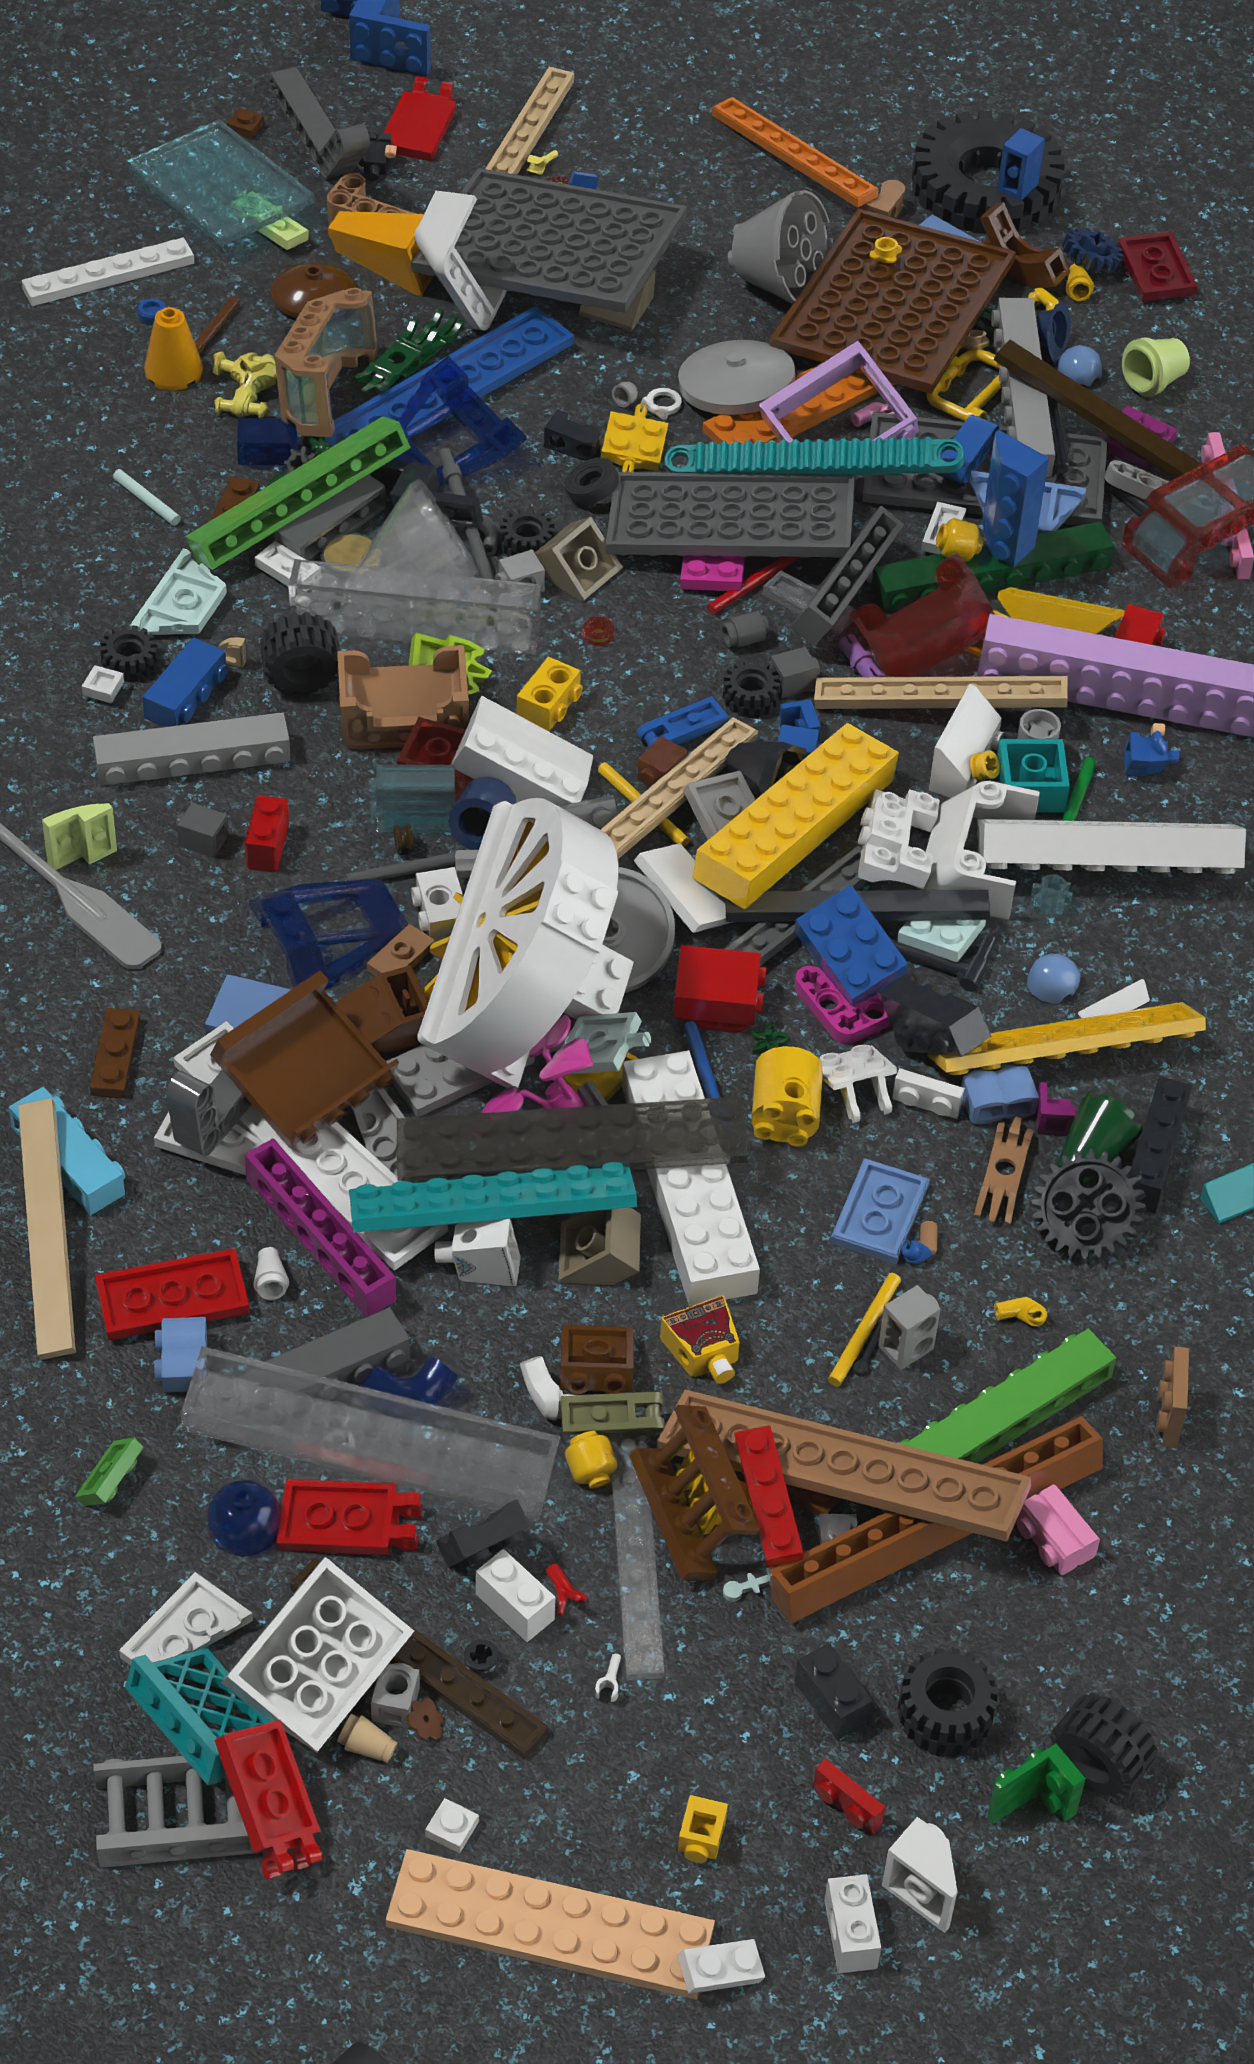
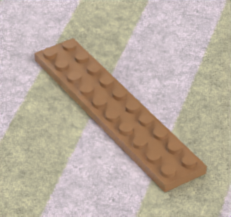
M686 1389L677 1405L706 1406L734 1471L743 1473L734 1432L771 1425L786 1484L1003 1541L1008 1540L1031 1488V1477ZM675 1411L671 1414L665 1429H663L657 1440L658 1448L660 1449L682 1428ZM689 1443L676 1456L685 1458L691 1448Z

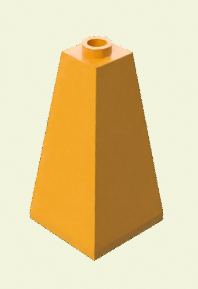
M339 211L328 227L329 237L333 242L336 252L415 295L422 296L434 277L412 272L411 261L420 250L415 241V230L419 226L424 214Z

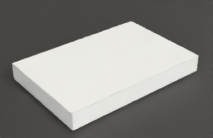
M681 843L639 853L634 860L646 877L661 889L670 906L693 933L732 923L726 922L725 897L692 878L695 860Z

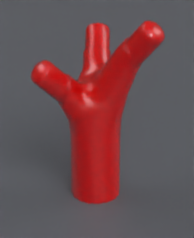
M552 1564L546 1569V1574L555 1586L558 1595L557 1615L562 1616L564 1614L568 1598L582 1602L587 1600L585 1594L579 1592L571 1585L558 1564Z

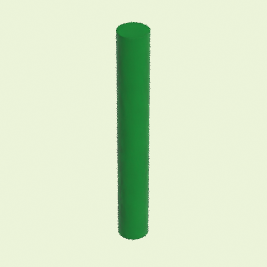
M1092 757L1084 759L1062 821H1075L1096 766V760Z

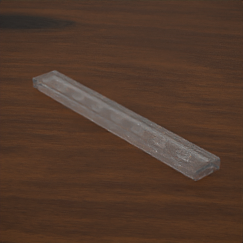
M643 1414V1415H635V1416H636V1418H638V1417H644V1414ZM645 1432L608 1433V1439L618 1463L616 1471L611 1474L625 1676L626 1680L664 1679L652 1511L629 1457L636 1448H646Z

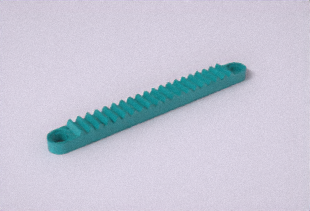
M890 437L888 440L877 438L875 441L869 438H865L863 441L857 438L847 441L844 438L840 441L829 439L827 442L821 439H817L816 442L806 439L804 442L781 440L780 443H776L773 440L764 443L758 440L756 443L745 441L744 444L738 441H734L732 444L726 441H722L721 444H716L713 441L709 444L698 442L696 445L674 446L668 450L665 456V464L669 473L839 475L952 473L959 470L965 460L963 447L958 441L953 439H931L930 437H925L924 439L913 437L912 440H908L905 437L896 440ZM946 450H953L958 454L957 458L952 462L943 461L941 455ZM678 456H685L689 459L687 465L682 468H677L672 463Z

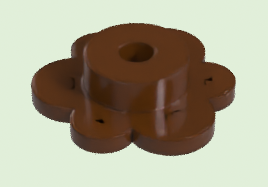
M429 1698L413 1701L411 1712L406 1717L408 1726L416 1731L417 1736L421 1740H425L428 1737L432 1740L440 1738L442 1735L440 1724L443 1723V1716L440 1712L436 1711L435 1703Z

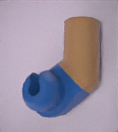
M923 1222L920 1225V1240L918 1242L911 1240L912 1245H909L908 1242L903 1245L902 1254L907 1262L920 1264L936 1253L938 1226L935 1222Z

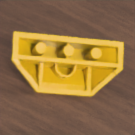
M1012 587L998 592V599L1011 618L1092 634H1100L1124 616V610Z

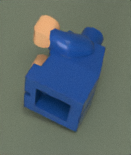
M1154 723L1151 728V737H1142L1137 732L1130 733L1124 746L1125 775L1147 776L1163 772L1167 763H1178L1179 751L1168 750V741L1162 738L1165 734L1164 724Z

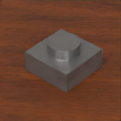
M820 1514V1545L857 1527V1514Z

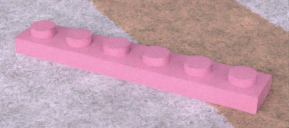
M1220 432L1208 433L1206 445L1201 447L1202 463L1207 464V482L1212 483L1213 486L1212 500L1218 505V523L1224 527V545L1229 546L1230 549L1229 563L1231 567H1235L1238 579H1250L1254 554Z

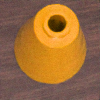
M173 307L164 308L156 313L144 365L147 380H152L155 383V387L168 391L184 390L194 380L196 384L203 374V363L186 318L182 311Z

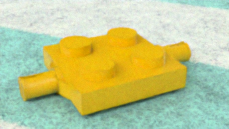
M641 404L635 407L634 416L610 412L600 458L608 459L623 466L622 472H634V469L659 470L668 423L646 419L648 408L644 404L642 412H640Z

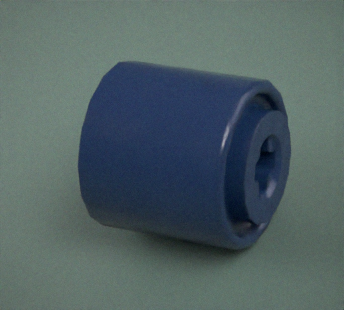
M479 777L468 783L453 806L449 816L450 831L456 841L466 848L479 850L493 806L503 801H507L512 805L517 803L515 794L507 784L493 777Z

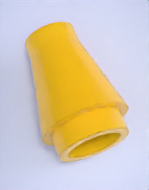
M1073 264L1069 268L1070 273L1066 284V293L1076 301H1084L1092 294L1094 283L1086 272L1084 265Z

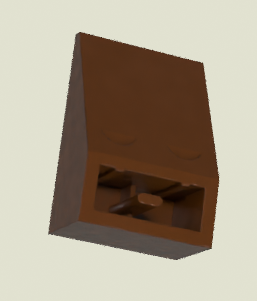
M411 965L378 974L335 1002L380 1055L421 1044L418 1041V1033L428 1001Z

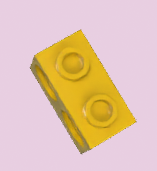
M547 657L517 695L516 714L550 731L557 721L561 722L570 704L577 702L583 690V685L580 684L581 670Z

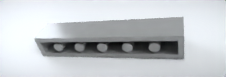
M284 712L93 736L100 786L291 762L290 742Z

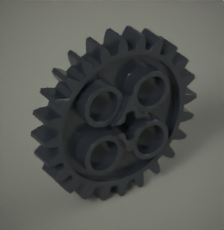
M1093 1149L1089 1150L1087 1158H1082L1080 1152L1076 1150L1075 1160L1071 1162L1063 1155L1062 1167L1059 1168L1053 1163L1050 1164L1053 1172L1052 1176L1040 1175L1046 1184L1045 1187H1034L1035 1192L1041 1196V1198L1031 1201L1034 1208L1040 1209V1211L1032 1214L1034 1221L1043 1222L1037 1227L1039 1234L1049 1233L1045 1238L1048 1246L1058 1242L1055 1249L1057 1254L1060 1255L1066 1249H1069L1068 1256L1072 1261L1077 1257L1078 1253H1081L1084 1262L1088 1263L1090 1255L1095 1253L1101 1262L1103 1261V1251L1106 1250L1115 1257L1116 1250L1114 1246L1119 1244L1127 1249L1128 1245L1125 1237H1138L1133 1225H1144L1143 1219L1136 1215L1137 1213L1146 1212L1147 1209L1145 1204L1137 1202L1146 1197L1144 1190H1134L1141 1184L1138 1177L1129 1179L1133 1173L1130 1165L1120 1170L1122 1165L1120 1157L1115 1158L1109 1163V1155L1106 1151L1102 1153L1099 1159H1096ZM1093 1175L1099 1178L1098 1184L1093 1188L1088 1189L1082 1186L1083 1180L1088 1176ZM1108 1185L1113 1186L1111 1190L1104 1192ZM1068 1198L1073 1201L1069 1210L1063 1212L1056 1210V1204L1061 1199ZM1112 1200H1118L1123 1203L1122 1208L1116 1213H1107L1105 1211L1106 1205ZM1088 1201L1090 1204L1094 1203L1095 1208L1090 1211L1088 1208H1084L1082 1204ZM1073 1220L1072 1225L1069 1227L1065 1226L1067 1221ZM1086 1223L1096 1225V1230L1092 1235L1086 1237L1079 1235V1229L1082 1225Z

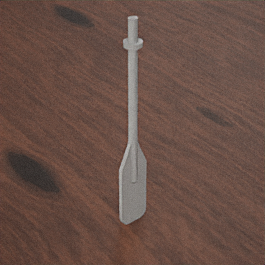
M0 823V840L56 888L68 919L127 969L141 968L161 953L160 940L105 892L64 878Z

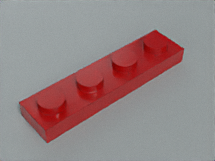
M771 1425L734 1432L735 1443L753 1514L760 1528L758 1534L766 1566L770 1567L804 1560L803 1549Z

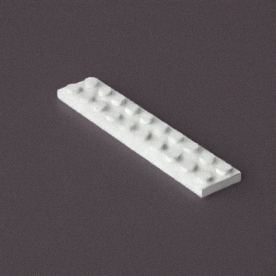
M226 1021L173 1057L174 1066L179 1071H183L210 1084L222 1070L210 1054L217 1040L234 1028ZM253 1105L248 1108L236 1123L258 1138L262 1143L274 1138L351 1227L349 1189H356L364 1184H372L377 1187L389 1186L401 1181L337 1122L331 1126L325 1123L318 1128V1134L308 1143L303 1145L301 1142H298L291 1148L284 1143ZM448 1224L357 1233L395 1271L447 1233Z

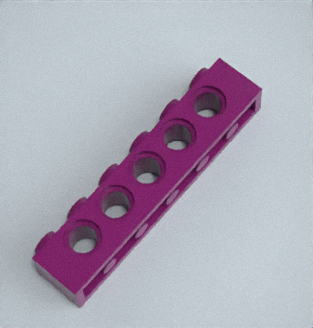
M274 1138L244 1154L246 1180L365 1317L371 1316L396 1302V1277L358 1233H353L351 1225Z

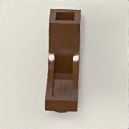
M1004 202L995 203L980 217L988 235V239L984 243L1016 251L1015 262L1006 274L1015 281L1030 287L1049 288L1057 286L1070 273L1060 247L1039 249L1031 246L1021 238L1014 227Z

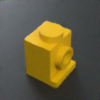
M693 1795L689 1796L678 1842V1851L684 1852L686 1859L695 1863H704L707 1861V1858L716 1860L726 1824L728 1804Z

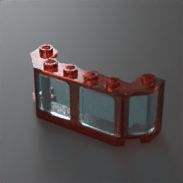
M1241 444L1153 490L1145 499L1150 503V506L1141 517L1136 519L1132 516L1125 525L1122 547L1168 588L1189 580L1194 572L1195 558L1198 553L1213 548L1219 542L1236 536L1240 531L1254 524V452L1246 445Z

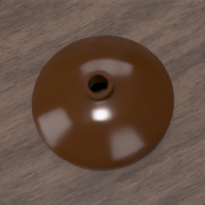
M307 262L291 266L281 272L272 282L271 298L279 310L287 315L298 318L308 301L342 290L357 288L354 279L348 273L334 265ZM336 308L330 318L341 315L349 309Z

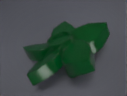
M774 1022L766 1026L765 1032L750 1030L751 1036L757 1040L753 1047V1054L762 1052L766 1048L768 1051L772 1048L783 1046L790 1041V1036L784 1032H777Z

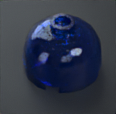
M250 1480L233 1481L220 1488L212 1497L207 1512L209 1537L213 1543L222 1551L225 1548L228 1551H234V1555L240 1557L257 1555L270 1548L275 1542L274 1538L278 1534L281 1520L279 1503L271 1490L258 1482Z

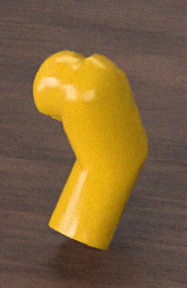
M1035 288V291L1028 295V298H1033L1034 307L1043 304L1046 310H1049L1059 303L1054 296L1043 288Z
M1028 1297L994 1304V1312L998 1321L1016 1317L1031 1326H1040L1047 1319L1046 1309Z

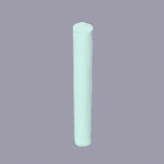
M121 469L115 471L113 474L115 481L171 525L176 526L180 522L181 516Z

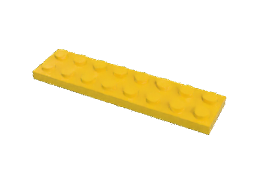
M1180 1002L990 1033L991 1037L962 1057L927 1053V1056L945 1072H948V1074L962 1075L968 1073L970 1068L981 1067L984 1070L1000 1068L1001 1063L1007 1062L1029 1064L1034 1061V1058L1046 1056L1048 1059L1064 1058L1068 1052L1078 1051L1081 1054H1091L1097 1052L1099 1047L1127 1048L1131 1046V1042L1136 1041L1158 1043L1163 1041V1037L1175 1035L1177 1038L1193 1037L1197 1031L1206 1030V1023L1203 1015L1185 1003Z

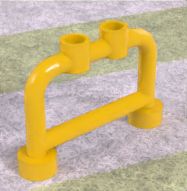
M975 349L966 351L960 357L955 356L932 394L926 392L928 402L936 409L963 421H966L970 415L986 420L987 412L981 410V408L1004 386L999 384V375L966 408L939 397L938 394L941 391L946 392L951 381L956 376L961 377L970 362L981 361L1000 370L1002 366L997 365V362L994 360L996 355L985 350Z

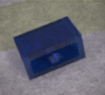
M238 418V465H286L284 461L288 460L292 455L290 450H299V433L295 423L286 424L282 419Z

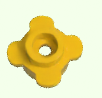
M881 237L875 241V248L870 252V258L882 263H894L897 261V254L902 252V247L893 238Z

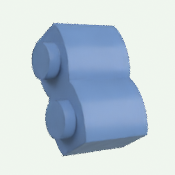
M1008 1065L996 1072L975 1070L962 1078L961 1087L964 1088L963 1102L973 1124H987L1003 1118H1024L1037 1112L1040 1098L1030 1071L1026 1066Z
M206 1317L162 1319V1330H155V1351L162 1352L161 1359L155 1360L154 1363L155 1381H162L163 1392L198 1391L207 1387Z

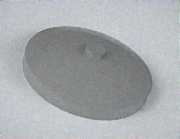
M732 340L704 347L690 355L683 362L678 374L680 392L688 403L707 412L725 415L747 414L760 411V403L796 380L794 362L784 350L772 347L769 343L754 340Z
M618 867L617 891L619 892L602 945L634 962L624 992L627 993L644 986L663 969L673 949L675 921L669 901L654 882L638 872Z

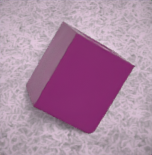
M1040 1082L1038 1090L1040 1099L1036 1112L1037 1134L1068 1136L1075 1117V1105H1071V1101L1068 1099L1047 1098V1083Z

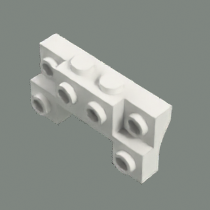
M875 789L868 807H866L860 824L863 828L858 839V844L862 845L858 877L870 882L882 880L900 881L923 889L931 873L933 855L926 853L920 848L908 846L910 829L913 826L931 832L938 816L939 799L933 798L927 793H919L910 789L905 799L898 797L892 792H883Z

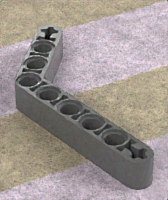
M297 67L269 73L268 81L273 96L323 178L327 179L351 173L370 148L369 134L365 125L362 123L335 130Z

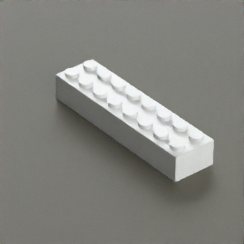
M977 819L976 853L983 856L986 866L991 869H1007L1008 863H1016V866H1019L1020 869L1038 870L1040 869V864H1048V867H1053V870H1072L1073 864L1081 865V868H1085L1088 871H1105V865H1113V868L1118 869V871L1136 872L1138 866H1145V869H1150L1151 872H1170L1171 866L1177 867L1178 870H1183L1185 873H1202L1203 867H1209V870L1215 871V873L1234 874L1235 868H1244L1246 829L1235 824Z
M689 1050L623 1062L622 1090L641 1152L644 1155V1162L688 1305L694 1306L722 1295L726 1300L757 1294L760 1268Z

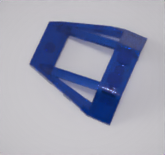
M448 355L425 374L421 380L420 387L407 402V407L400 418L396 420L400 422L411 448L392 460L433 465L409 439L449 414H452L478 441L477 444L453 458L455 464L459 465L463 477L502 460L525 442L527 437L508 417L501 420L469 387L468 375ZM436 391L444 404L408 426L429 397ZM443 465L436 468L440 486L446 484L442 473Z
M364 879L299 884L249 900V905L261 927L269 925L284 952L287 975L294 988L320 970L329 980L325 989L332 987L340 981L341 975L350 969L355 971L362 966L364 959L374 952H379L408 925L384 882ZM354 898L370 928L314 934L298 903ZM368 941L325 966L320 950L321 946Z

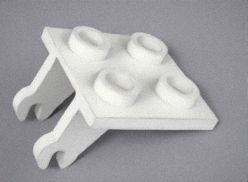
M857 1045L848 1052L840 1054L827 1053L820 1057L819 1060L823 1065L822 1080L833 1090H841L848 1117L852 1119L853 1123L860 1121V1111L856 1103L853 1082L871 1077L880 1110H884V1114L892 1113V1104L888 1096L885 1077L897 1074V1067L872 1045Z

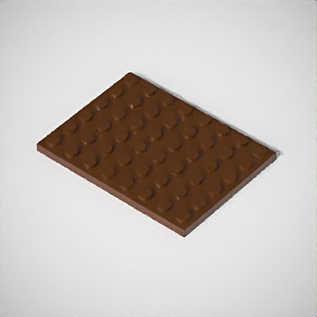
M858 208L770 337V346L784 350L786 353L824 363L856 341H859L889 382L932 394L1015 262L1016 251ZM890 237L895 239L898 245L902 247V252L896 256V262L882 263L870 258V252L874 250L877 239ZM860 368L854 371L865 375Z

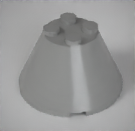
M795 191L742 224H736L733 228L732 250L728 253L730 267H735L737 274L743 280L793 304L833 246V238H827L825 223H829V218L823 204L810 191Z

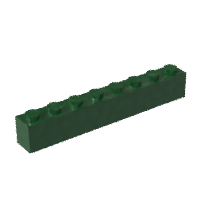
M1096 522L1037 534L1035 548L1014 567L990 554L987 544L982 546L979 554H974L972 559L967 562L936 554L876 566L873 568L871 590L883 614L1004 590L1008 587L1016 588L1108 569L1111 567L1114 545L1103 524Z

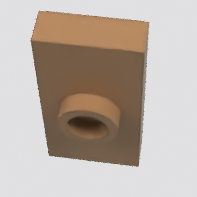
M409 924L367 962V971L377 976L378 974L409 965L413 968L430 952L431 944L435 942V939Z

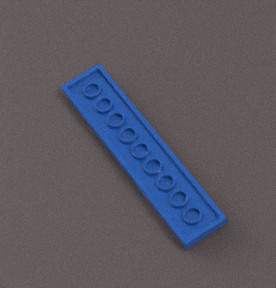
M534 306L334 420L335 431L332 437H326V441L333 447L382 416L400 422L407 440L570 347L574 344V335L540 308Z

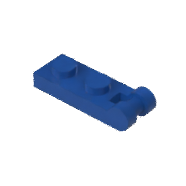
M711 696L641 725L636 735L642 743L648 744L647 748L659 738L657 735L661 733L664 734L662 737L680 745L721 728L728 722L729 716L714 697Z

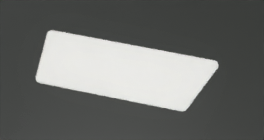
M1141 979L1079 1011L1078 1015L1081 1018L1136 1009L1150 1001L1145 981Z

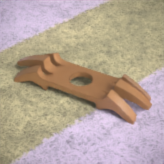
M1015 1117L1012 1122L1007 1142H1002L1005 1122H998L989 1164L974 1213L975 1218L980 1219L989 1192L993 1193L988 1222L995 1223L1003 1196L1009 1198L1004 1224L1011 1225L1024 1163L1034 1135V1130L1028 1128L1024 1135L1022 1146L1017 1145L1021 1118ZM999 1162H1009L1015 1167V1172L1010 1175H1002L996 1170L995 1166Z

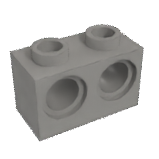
M918 1285L884 1306L878 1346L900 1370L932 1351L935 1345L941 1309L936 1299L932 1295L926 1294Z

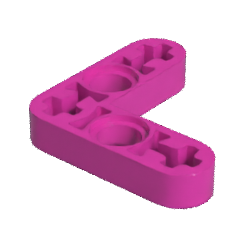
M804 966L797 971L795 978L796 993L837 1042L852 1044L891 1026L878 994L851 1006L820 968ZM830 1000L836 1003L837 1007L825 1009L819 1003ZM878 1010L883 1014V1017L872 1019L866 1015V1012Z

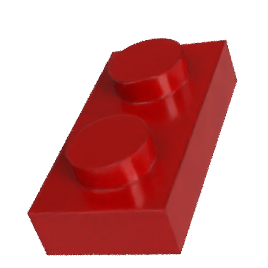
M825 1759L815 1769L813 1787L816 1793L826 1803H833L841 1809L849 1822L855 1827H863L873 1835L882 1826L885 1806L830 1761Z

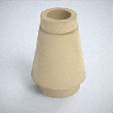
M353 1714L348 1718L337 1742L345 1746L344 1750L379 1761L382 1760L386 1763L389 1762L398 1742L393 1740L366 1717L361 1715L359 1718Z

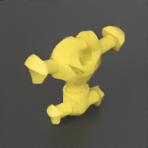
M224 352L213 354V373L220 375L224 371L229 372L230 377L240 385V388L235 391L233 400H226L222 397L215 399V412L219 415L222 411L232 412V414L239 418L257 415L259 420H263L270 410L266 402L256 403V394L276 383L277 374L274 356L265 354L262 357L258 356L255 352H250L240 356L234 362L227 360ZM288 371L289 379L293 384L295 382L294 374Z

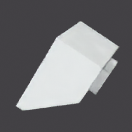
M916 1817L888 1850L882 1886L945 1933L950 1927L957 1896L950 1843L936 1825L927 1824Z

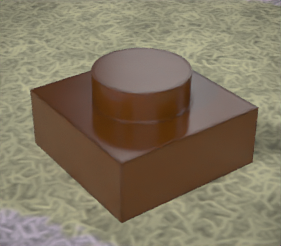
M239 108L227 122V132L252 140L264 125V115Z

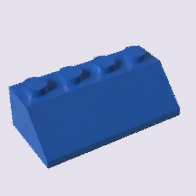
M997 430L994 435L982 525L989 553L1014 567L1035 548L1049 457Z

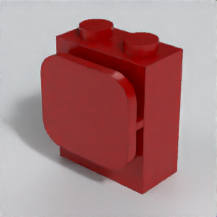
M681 945L673 1018L692 1020L701 1029L725 1032H741L749 1025L754 1026L755 1012L762 1013L764 994L757 992V987H764L766 967H760L761 953Z

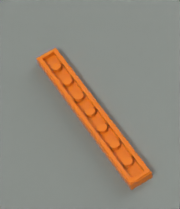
M731 97L712 107L713 117L857 208L878 197L877 187L735 98Z

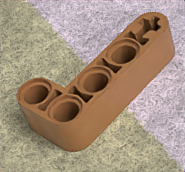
M348 173L342 176L327 195L329 224L332 223L339 211L415 214L366 197L365 178L357 173Z

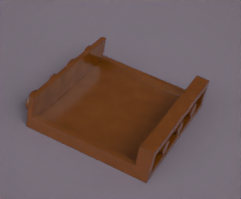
M321 970L218 1039L210 1054L289 1148L298 1142H301L303 1145L308 1143L318 1134L319 1127L325 1123L328 1126L333 1125L344 1115L343 1110L350 1105L357 1108L369 1098V1092L377 1087L379 1090H382L394 1080L395 1076L393 1073L399 1064L397 1059L387 1064L324 989L329 980Z

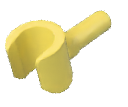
M554 150L543 157L529 155L527 162H530V166L527 168V171L539 175L543 174L546 164L556 158L558 152Z

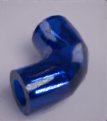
M429 1356L422 1368L409 1378H399L378 1365L368 1377L358 1395L372 1405L393 1414H415L433 1407L450 1391L459 1376L432 1356Z

